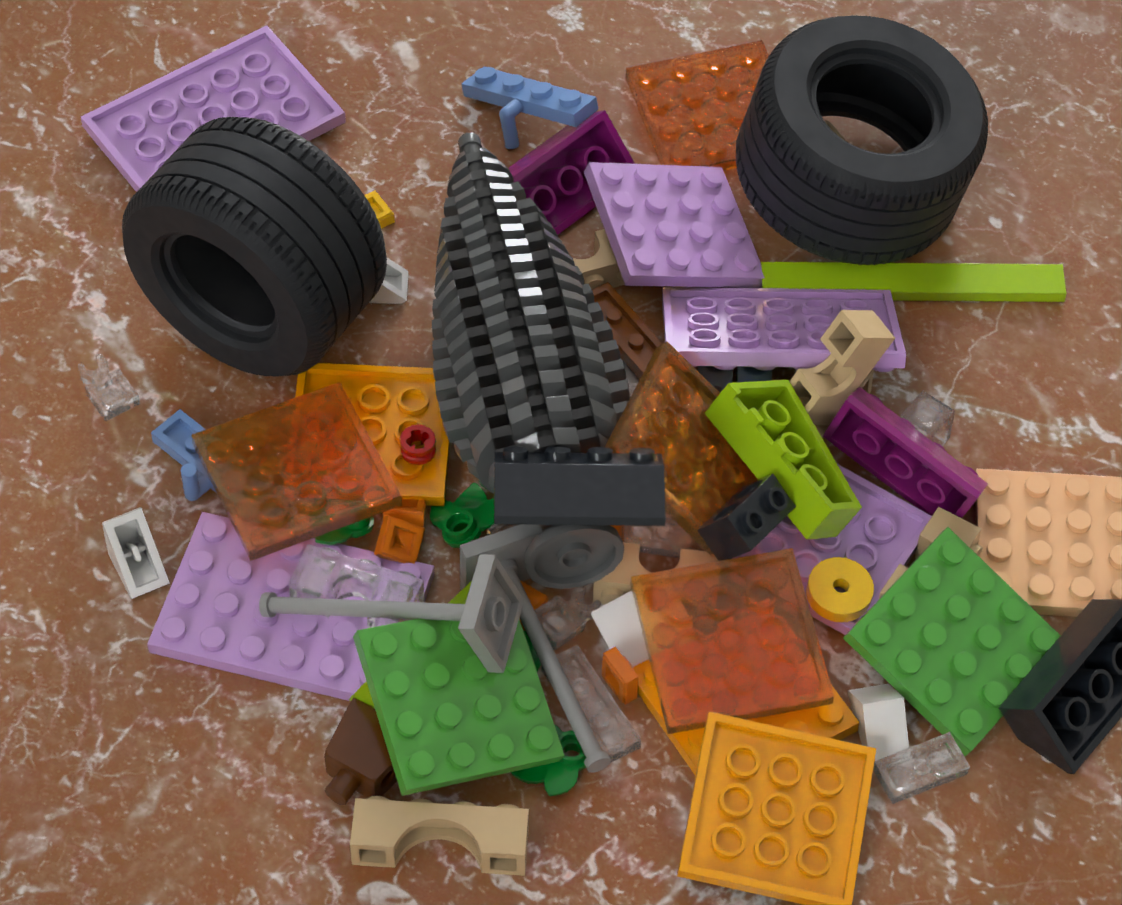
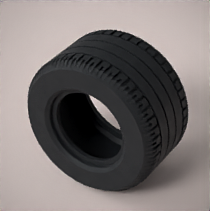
M837 16L817 20L787 35L768 56L738 133L736 142L737 173L746 197L760 217L777 233L796 246L820 257L850 264L877 265L904 260L929 247L945 232L951 223L986 149L988 138L986 106L977 85L962 64L946 48L924 33L896 21L872 16ZM822 117H848L868 123L890 136L904 152L883 154L858 148L834 133Z
M222 117L213 119L198 127L133 195L124 211L122 219L123 246L128 265L143 293L157 311L180 334L210 356L231 367L255 375L291 376L303 373L316 365L378 293L386 275L387 255L380 223L370 203L351 177L326 153L305 138L280 125L256 118Z

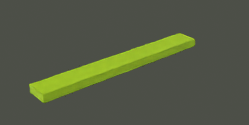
M761 262L764 275L761 288L891 290L893 301L1065 302L1067 294L1063 264L885 263L859 265L843 262Z

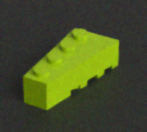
M789 380L728 383L706 410L705 415L758 480L774 474L796 506L787 516L806 540L837 537L862 508Z

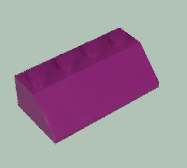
M605 110L593 113L577 127L565 126L508 169L514 178V182L518 181L524 188L526 199L531 198L558 235L596 207L584 174L589 162L635 164L608 114Z
M861 387L849 395L823 434V437L912 505L931 516L940 507L962 518L988 485L972 468L961 464L949 455L943 446L932 442L916 430L911 422L900 418L883 405L878 397L867 393Z

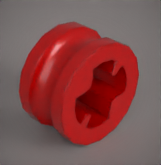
M419 424L405 428L400 436V451L403 459L414 465L430 462L436 453L434 432L429 427ZM420 441L421 445L424 444V447L416 449L415 444L412 445V442Z

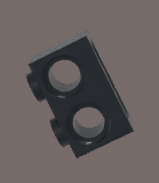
M770 474L739 489L697 531L718 561L722 563L751 551L796 506L774 474Z

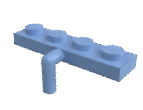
M492 67L478 69L475 74L461 83L465 97L503 107L499 112L504 143L507 149H515L520 145L515 116L520 112L577 127L598 110L597 98L595 96L580 93L577 90L554 86L548 82L528 79L518 74L502 72Z
M181 409L151 432L152 441L182 465L180 471L184 495L187 500L195 501L211 488L252 522L266 527L292 507L291 496Z

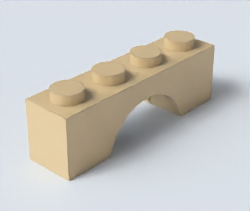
M371 796L367 799L355 798L350 839L352 865L395 868L401 857L413 846L428 840L442 839L458 843L470 851L477 860L482 873L525 876L529 809L519 808L512 804H501L496 807L476 806L467 801L443 804L433 803L427 799L395 801L382 796Z

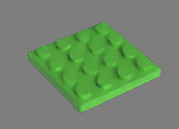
M947 527L853 626L843 639L962 755L966 756L1003 716L998 709L1061 635Z
M418 618L356 631L353 639L402 796L555 763L565 756L520 619L504 673L488 672L459 631L460 621Z

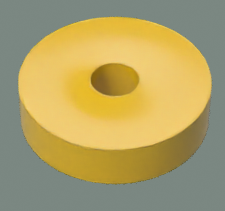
M843 557L828 558L818 563L812 569L806 586V596L811 608L821 617L833 622H849L861 617L869 608L874 593L873 580L868 571L856 561ZM834 587H841L846 592H837Z

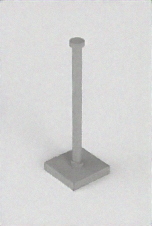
M520 524L460 545L461 590L472 581L479 555L489 554L497 556L523 596L524 603L519 618L586 756L584 764L587 771L594 773L603 770L611 763V759L606 751L601 750L520 580L530 579L524 564L525 552L535 536L543 532L540 525Z
M480 554L465 604L277 597L273 592H264L260 597L259 610L263 617H274L278 613L460 621L459 631L488 672L504 673L524 598L497 556Z

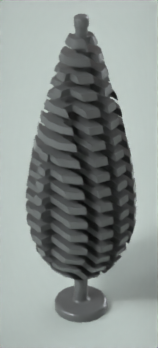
M470 132L463 134L458 140L460 154L456 158L452 167V173L449 176L448 198H445L444 203L445 218H442L434 289L436 299H433L432 306L434 320H432V334L434 338L432 340V350L435 359L433 361V373L439 410L449 442H454L457 455L462 462L467 461L469 472L479 479L480 485L494 493V452H503L505 447L528 448V453L545 452V449L549 447H566L571 450V453H587L589 448L605 447L612 449L613 453H622L621 446L627 436L625 424L628 423L629 418L627 401H630V392L619 347L616 340H613L612 329L608 321H604L602 309L599 303L595 302L593 291L589 284L584 283L583 274L578 266H575L573 257L569 255L565 245L542 211L531 198L526 199L524 188L518 181L514 182L510 170L494 154L482 148L477 134ZM554 525L535 536L526 549L524 564L526 572L532 581L544 587L557 589L582 587L602 579L615 570L623 559L624 544L616 528L610 525Z

